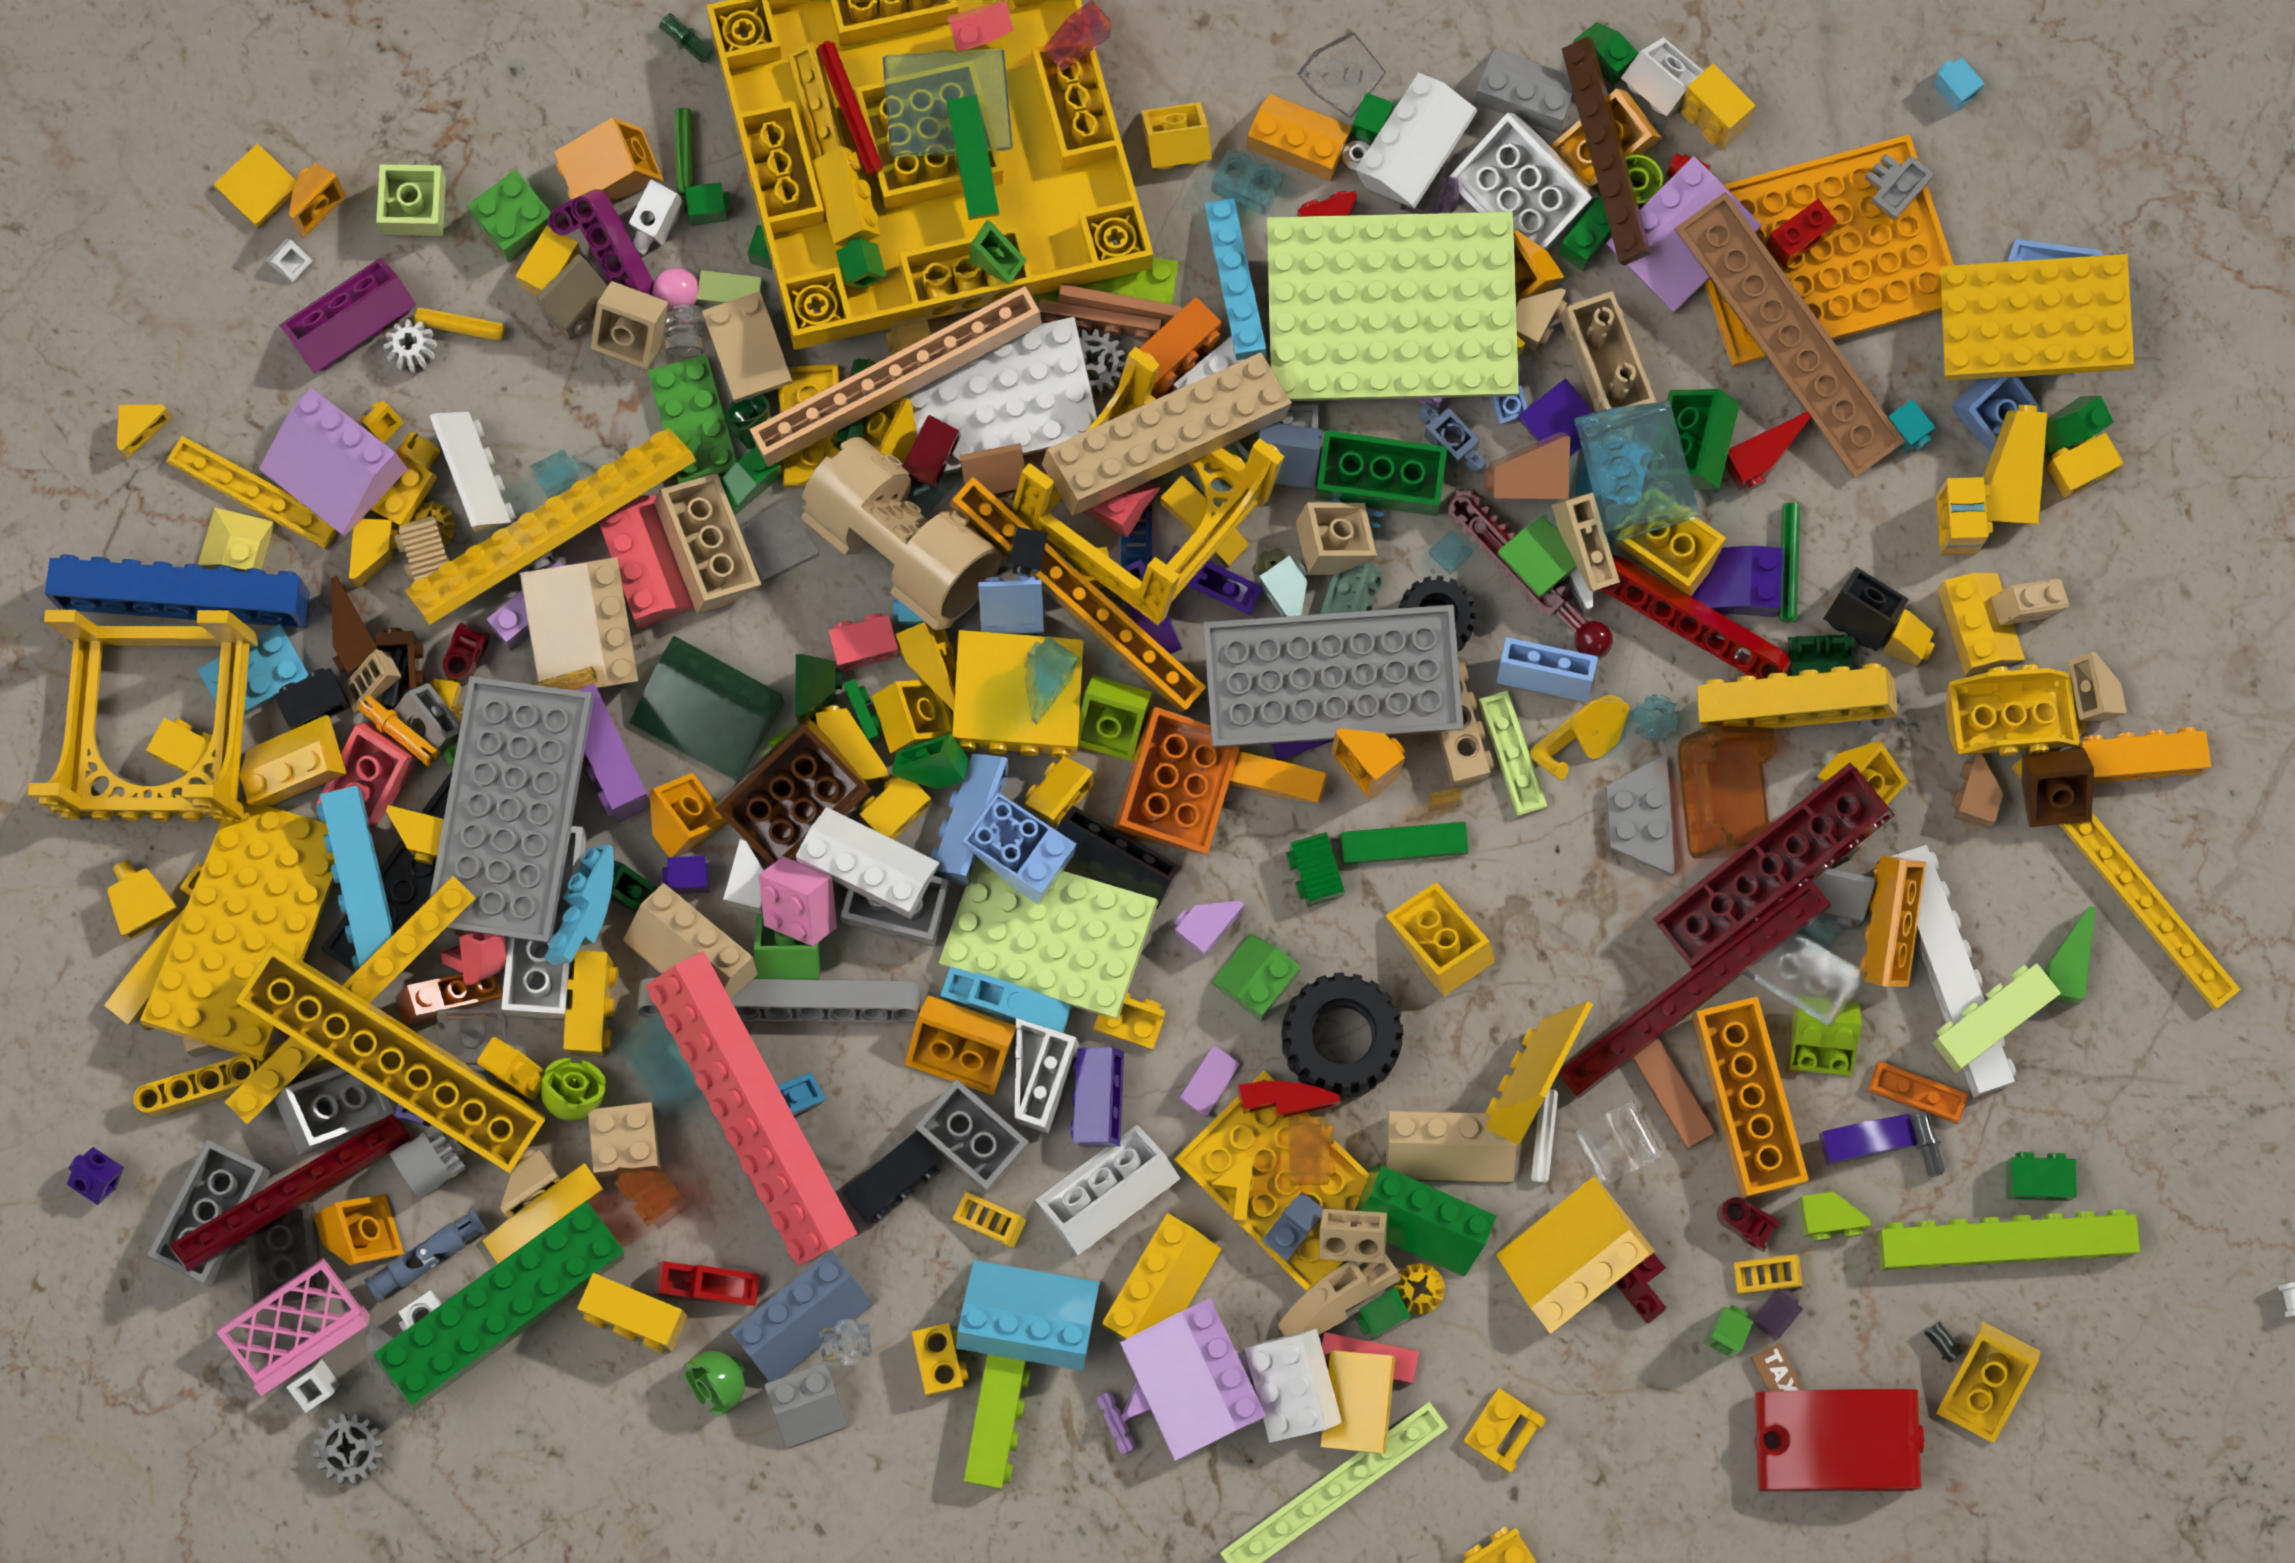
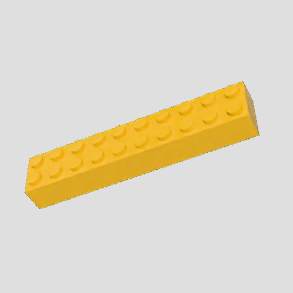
M272 943L235 1000L236 1003L508 1173H511L545 1121L544 1112L275 943Z

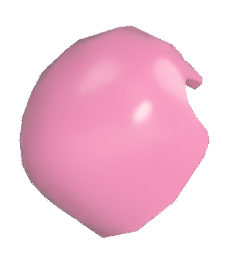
M670 268L657 276L653 282L651 296L668 301L666 315L686 313L697 302L699 285L696 277L686 269Z

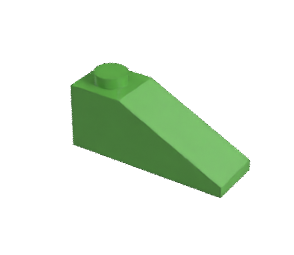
M2089 906L2082 912L2044 968L2045 974L2061 992L2052 1001L2079 1005L2085 1000L2096 907Z

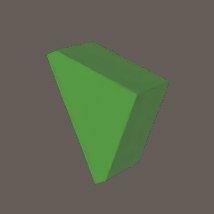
M986 220L970 244L969 262L1006 284H1011L1026 262L1021 253L988 220Z

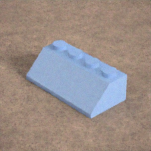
M972 754L960 791L954 790L951 796L949 808L953 810L950 819H944L938 835V837L943 838L939 849L933 848L930 856L931 859L940 863L933 876L948 879L950 883L962 887L968 886L970 881L969 875L977 856L962 841L996 793H1002L1009 774L1008 758Z

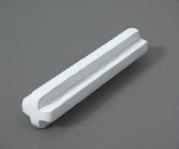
M1549 1089L1538 1110L1531 1175L1532 1181L1537 1183H1547L1549 1180L1558 1092L1553 1089Z

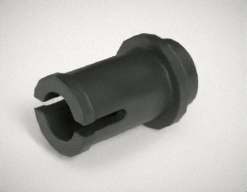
M1940 1321L1924 1333L1943 1355L1941 1359H1946L1948 1363H1951L1964 1352L1960 1347L1962 1343L1957 1344Z

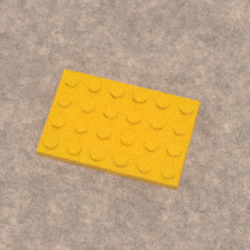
M2128 254L1940 266L1945 381L2134 370Z
M1264 1070L1252 1082L1275 1080ZM1238 1095L1174 1161L1227 1213L1229 1195L1236 1196V1191L1212 1189L1211 1184L1245 1157H1253L1246 1223L1238 1225L1307 1292L1344 1262L1319 1259L1321 1220L1287 1262L1261 1242L1262 1239L1279 1220L1284 1210L1301 1192L1305 1193L1323 1209L1355 1211L1369 1173L1308 1113L1277 1119L1273 1107L1243 1114Z

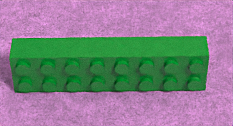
M585 1201L374 1352V1359L413 1412L585 1288L593 1273L601 1276L624 1259L625 1251L589 1203Z

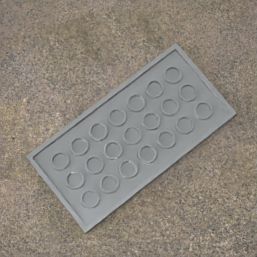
M1454 605L1203 622L1212 748L1333 740L1335 732L1340 728L1385 733L1387 736L1461 731L1464 729Z
M469 676L430 898L454 875L476 899L446 929L500 935L549 943L551 940L594 701L593 693Z

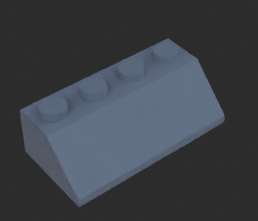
M831 1250L730 1332L769 1382L783 1378L870 1308L873 1303Z

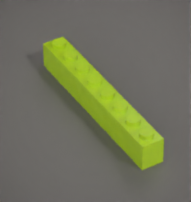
M2126 1209L2107 1211V1216H2095L2094 1211L2075 1213L2076 1218H2063V1213L2044 1214V1219L2031 1220V1215L2012 1216V1221L2000 1222L1999 1217L1980 1218V1223L1968 1224V1219L1948 1220L1949 1225L1936 1226L1935 1220L1916 1222L1917 1227L1905 1228L1904 1222L1885 1224V1229L1877 1232L1880 1271L2134 1256L2141 1252L2137 1214H2127Z

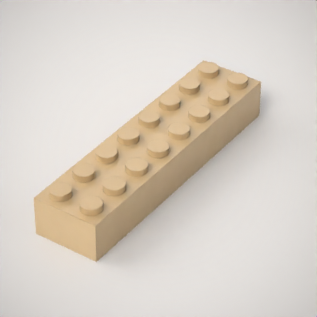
M1260 352L1047 448L1042 466L1049 478L1054 481L1055 488L1071 515L1074 516L1285 419L1292 402Z

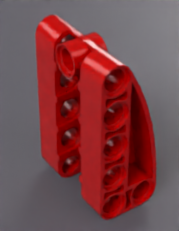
M1832 1389L1755 1392L1756 1436L1754 1438V1446L1757 1450L1758 1491H1916L1922 1488L1920 1454L1924 1450L1923 1426L1919 1424L1917 1389ZM1766 1433H1772L1777 1437L1778 1446L1775 1450H1770L1764 1445L1763 1438Z

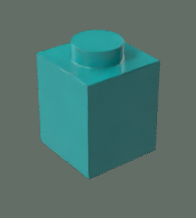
M1913 399L1888 416L1905 441L1900 447L1906 454L1913 448L1919 451L1932 441L1930 435L1934 431L1935 426Z

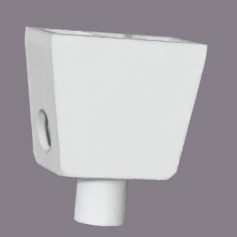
M653 180L649 181L629 221V225L636 231L632 242L637 252L645 255L652 241L660 245L664 244L687 207V204L677 193Z

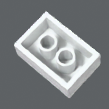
M1317 1328L1262 1341L1244 1348L1256 1394L1266 1414L1263 1420L1269 1443L1327 1430L1342 1423Z

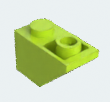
M1835 1192L1803 1195L1797 1199L1803 1237L1812 1236L1813 1242L1832 1239L1831 1234L1844 1232L1845 1238L1863 1235V1230L1871 1226V1221L1868 1217Z

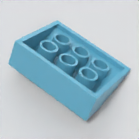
M974 1260L962 1307L956 1349L1084 1371L1100 1282Z

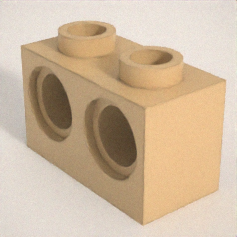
M1323 1209L1320 1224L1319 1259L1384 1263L1387 1213Z

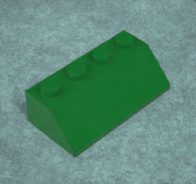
M1382 1165L1371 1168L1355 1211L1387 1213L1386 1243L1461 1276L1467 1274L1485 1247L1497 1215Z

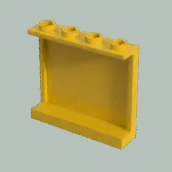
M959 630L956 647L957 662L952 736L964 752H973L976 749H989V752L993 754H1006L1007 751H1016L1028 757L1038 756L1039 753L1051 754L1053 758L1062 759L1064 756L1067 758L1075 756L1079 735L1083 640Z

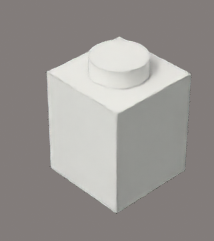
M320 1359L295 1376L287 1386V1389L303 1411L307 1413L332 1396L340 1386V1383L324 1361Z

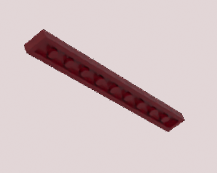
M1810 879L1558 1072L1574 1095L1578 1099L1832 905Z

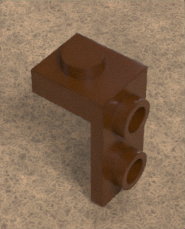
M387 628L384 630V633H376V646L379 650L393 652L397 648L408 650L410 690L424 685V670H419V659L424 658L423 642L418 640L414 631H403L401 628Z

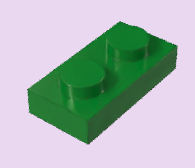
M855 679L843 683L865 737L871 745L881 742L878 732L882 731L881 723L876 713L870 715L866 704L871 703L865 686L858 687Z

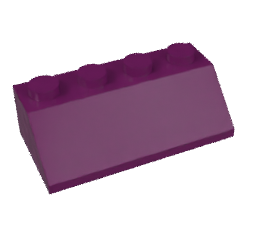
M380 257L279 324V326L313 373H316L319 370L322 371L329 368L334 363V360L344 353H350L357 349L359 344L368 337L380 334L385 329V326L395 319H401L408 315L410 310L416 306V303L400 278Z

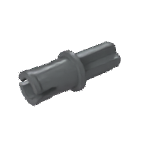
M1930 1112L1910 1117L1918 1143L1916 1149L1921 1150L1928 1176L1936 1177L1944 1174L1945 1168L1938 1147L1941 1140L1937 1139Z

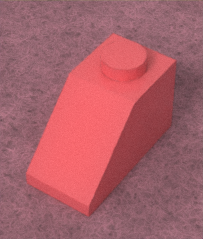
M1005 0L947 16L954 45L958 52L987 44L1014 30Z

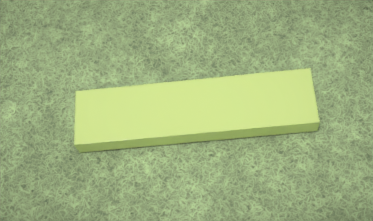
M1508 690L1478 699L1477 702L1516 817L1546 809L1547 803Z

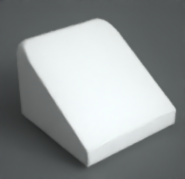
M285 239L266 261L293 283L313 260L291 239Z

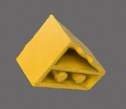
M578 950L572 960L571 977L567 979V989L569 990L568 1008L565 1010L563 1049L566 1054L605 1057L606 1048H611L612 1030L608 1029V1018L614 1017L615 998L610 997L611 987L617 986L618 967H613L614 963L607 952Z

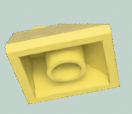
M214 507L198 565L209 570H215L217 566L231 567L235 569V572H247V569L250 568L262 570L275 522Z

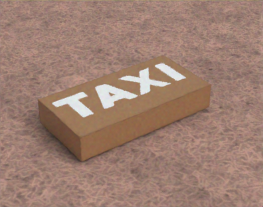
M1781 1343L1750 1357L1767 1391L1804 1390Z

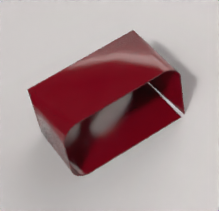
M928 415L903 465V468L909 472L908 476L913 480L936 488L961 438L960 431Z

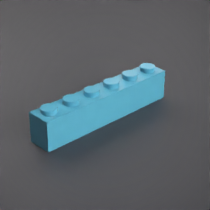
M357 785L320 794L322 804L317 805L321 823L326 822L329 833L324 835L326 849L328 853L333 852L336 863L331 865L332 876L335 884L340 883L342 895H338L339 906L342 914L347 913L350 925L345 926L347 940L349 944L354 943L357 954L352 956L355 972L395 934L362 791Z

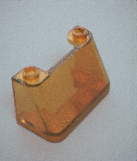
M1710 725L1681 739L1678 746V764L1688 851L1694 859L1731 857L1773 824L1769 823L1762 765L1770 761L1776 752L1777 745L1774 739L1773 728Z

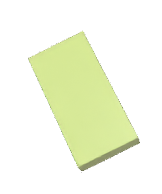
M701 270L697 302L720 305L759 291L761 292L762 277Z

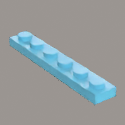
M1233 198L1204 203L1236 360L1247 359L1260 352L1263 356H1266V345L1235 200Z

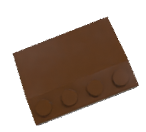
M806 716L717 800L714 809L772 865L782 856L797 861L796 854L809 829L826 807L845 816L871 791V788L829 737Z

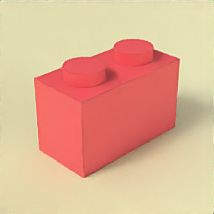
M873 613L865 616L864 621L853 624L851 621H843L835 624L834 629L828 630L839 671L844 672L900 657L889 614L882 616V613Z

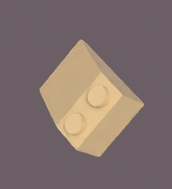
M760 291L702 311L707 330L734 403L793 384Z

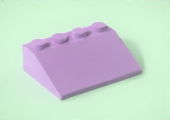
M1694 156L1639 210L1651 254L1626 265L1674 313L1709 279L1674 230L1678 225L1726 192L1755 233L1762 227L1752 214ZM1611 238L1606 244L1617 257L1614 242Z
M310 388L289 411L259 470L345 537L406 472L407 468L396 452L313 388Z
M1211 1298L1120 1342L1121 1348L1174 1461L1254 1425L1266 1417Z

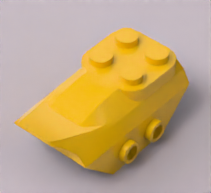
M2036 664L2024 665L2019 667V670L2008 671L2007 667L2001 666L1990 668L1989 672L1950 681L1948 684L1945 707L1950 743L1958 755L1999 752L2000 756H2012L2018 754V750H2030L2031 754L2049 752V748L2080 746L2079 737L2087 732L2086 721L2079 720L2070 673L2051 668L2038 669Z

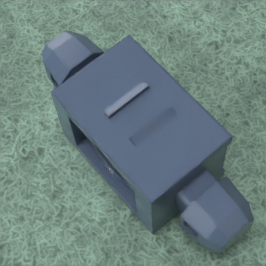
M1426 403L1418 410V415L1425 425L1429 424L1426 427L1424 437L1432 445L1447 447L1446 460L1455 469L1464 461L1466 462L1465 467L1473 473L1478 474L1485 468V458L1479 451L1475 452L1479 447L1480 439L1449 407L1441 415H1439V410L1430 403ZM1444 433L1456 434L1460 438V444L1447 442L1444 438Z

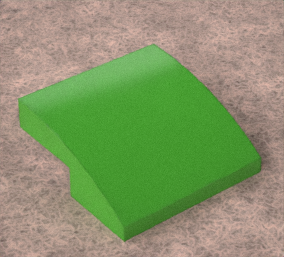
M1544 515L1528 525L1497 552V555L1539 599L1560 580L1563 581L1577 569L1559 531Z

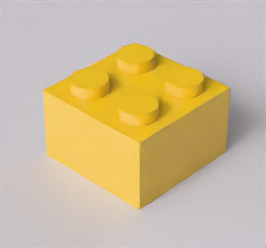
M1713 63L1687 86L1680 109L1686 121L1690 124L1695 123L1703 131L1702 134L1707 142L1711 145L1716 144L1723 150L1748 127L1756 105Z

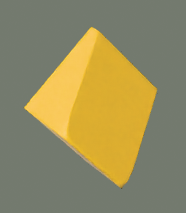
M431 678L430 685L454 714L462 689L460 683Z

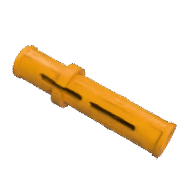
M371 695L364 698L368 702L367 705L362 701L359 703L357 710L376 724L377 730L381 733L389 734L420 759L424 765L428 767L434 763L430 759L431 757L435 760L438 759L440 750L433 747L398 719V714L395 711L387 710Z

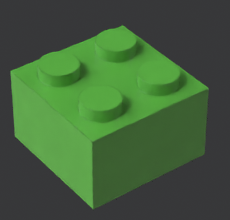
M516 169L467 205L472 219L508 263L535 244L546 225L549 226L548 217L551 213L550 210Z

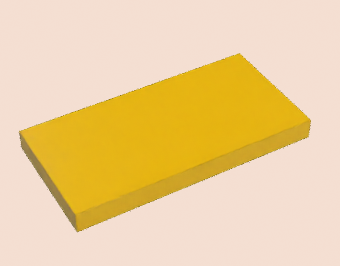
M838 364L788 367L793 384L778 388L779 414L840 383ZM833 434L782 460L784 488L805 487L811 475L824 458L828 456L831 459L840 452V450L833 447L831 442Z

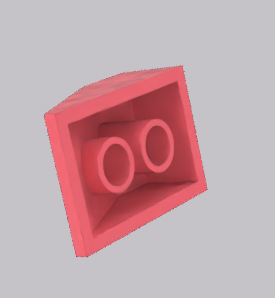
M368 721L354 726L341 753L346 774L327 782L321 794L357 785L362 791L372 833L385 815L387 805L391 806L409 780L419 759L389 734L381 733L377 730L376 724L373 721ZM319 797V799H318V801H317V803H316V806H317L318 804H322L320 797Z

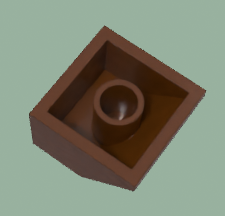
M2084 748L2022 755L2021 782L2030 828L2092 821L2094 767Z

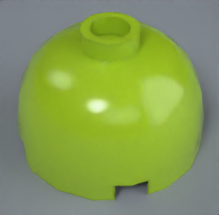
M571 1058L556 1060L546 1067L541 1082L542 1101L548 1111L559 1119L566 1121L588 1118V1113L599 1108L605 1093V1077L590 1062L582 1060L581 1064L573 1063Z

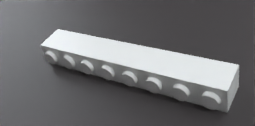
M1927 845L1893 855L1892 857L1926 862L1915 941L1946 1023L1952 1021L1956 1025L1964 1018L1961 1014L1962 1011L1974 1002L1981 1006L1989 999H1984L1981 987H1983L1981 975L1977 969L1973 970L1969 958L1972 957L1970 945L1966 939L1962 940L1959 928H1961L1959 916L1955 910L1951 911L1947 899H1950L1948 886L1945 881H1940L1938 876L1939 863L1933 851L1929 852ZM2004 1037L1963 1068L1973 1098L2009 1087L2015 1082L2016 1069L2010 1058L2007 1059L2003 1050L2005 1046Z

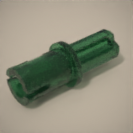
M669 13L668 17L665 16L661 20L659 28L677 42L678 48H685L697 60L706 63L711 58L713 50L695 35L696 31L693 28H688L672 13Z

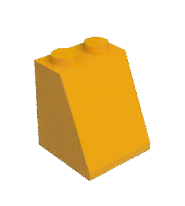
M615 117L608 119L554 151L558 161L556 163L557 169L561 176L565 178L569 188L567 193L570 200L590 190L599 189L605 192L610 202L646 189L650 180L657 183L664 181L642 127Z

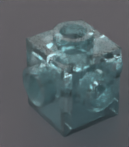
M1652 694V697L1646 696L1642 704L1637 703L1632 721L1637 722L1635 734L1642 735L1644 739L1650 741H1665L1670 731L1675 732L1680 714L1674 713L1677 703L1670 702V698L1664 695ZM1653 714L1661 715L1663 718L1657 719Z

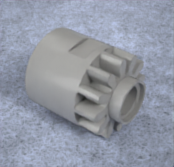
M433 1125L420 1133V1136L411 1142H406L390 1153V1157L419 1199L444 1184L446 1180H450L467 1169L460 1158L467 1153L463 1145Z

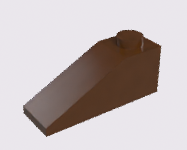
M335 576L331 578L332 643L337 653L333 660L341 674L347 672L351 677L372 652L378 650L343 585L338 577Z

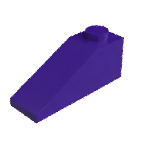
M1174 545L1166 561V565L1181 549V547ZM1207 561L1187 584V586L1249 615L1263 589L1262 586L1210 561Z

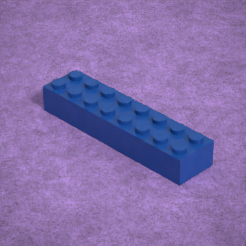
M62 554L60 558H49L45 595L59 610L197 620L198 610H220L231 612L245 624L277 626L280 624L282 627L306 628L310 591L300 576L291 571H278V575L266 574V571L255 568L247 569V572H235L234 568L227 566H217L215 570L203 569V566L197 564H185L184 568L172 567L171 563L162 561L153 562V565H142L140 561L133 559H123L122 563L110 562L108 558L91 557V561L79 560V557L69 554Z

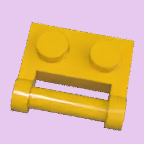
M1498 1388L1463 1440V1443L1504 1471L1512 1474L1517 1467L1515 1462L1538 1427L1542 1429L1547 1420ZM1520 1415L1527 1422L1506 1454L1502 1456L1496 1450Z

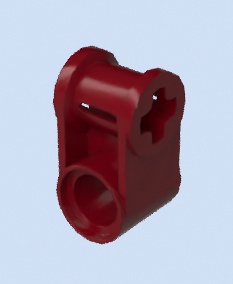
M462 622L457 625L451 639V644L442 662L448 681L458 682L461 686L468 684L469 676L474 675L481 658L487 650L490 633L484 632L482 634L466 628V624ZM462 663L466 665L461 673L454 674L450 672L455 664Z
M1733 1197L1724 1201L1717 1210V1219L1723 1227L1762 1252H1765L1767 1248L1765 1244L1773 1231L1781 1226V1223L1774 1217L1739 1197ZM1729 1205H1735L1739 1208L1741 1217L1738 1221H1733L1727 1216V1207Z

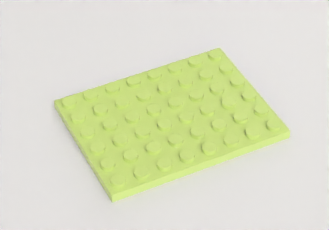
M1513 212L1267 217L1270 368L1291 401L1518 396Z

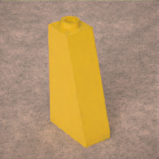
M2018 405V410L2007 411L1983 476L1985 485L1990 486V496L1986 497L1987 521L2039 524L2047 413L2037 412V406Z

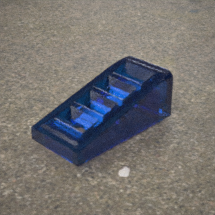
M1148 506L1140 518L1146 519V522H1137L1132 530L1146 531V534H1129L1128 537L1121 535L1122 567L1140 559L1146 564L1153 560L1152 506ZM1128 543H1146V546H1128Z

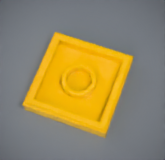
M257 143L213 185L258 228L292 196L296 180Z

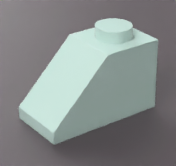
M1288 556L1260 575L1256 581L1263 587L1262 590L1281 617L1300 616L1302 614L1307 580L1304 576L1307 575V572L1298 559L1293 561L1291 556Z

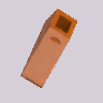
M463 974L407 985L395 998L403 1024L408 1026L435 1020L500 999L503 994L497 974L472 985L464 984Z

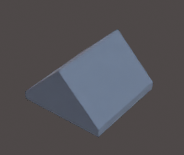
M1279 423L1260 430L1259 438L1266 443L1274 445L1285 456L1274 485L1314 490L1322 430Z

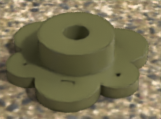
M1274 548L1270 553L1263 551L1260 554V561L1255 565L1256 572L1262 575L1273 567L1271 566L1272 563L1277 565L1284 560L1285 554L1283 550Z

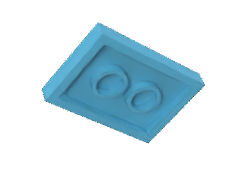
M280 624L260 634L257 647H250L244 716L274 700L273 695L279 693V689L284 685L292 682L298 684L308 679V672ZM220 657L197 669L215 703Z

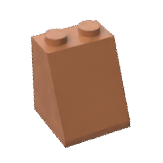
M1556 433L1490 462L1489 470H1484V488H1486V491H1489L1493 498L1568 499L1570 436L1565 433Z

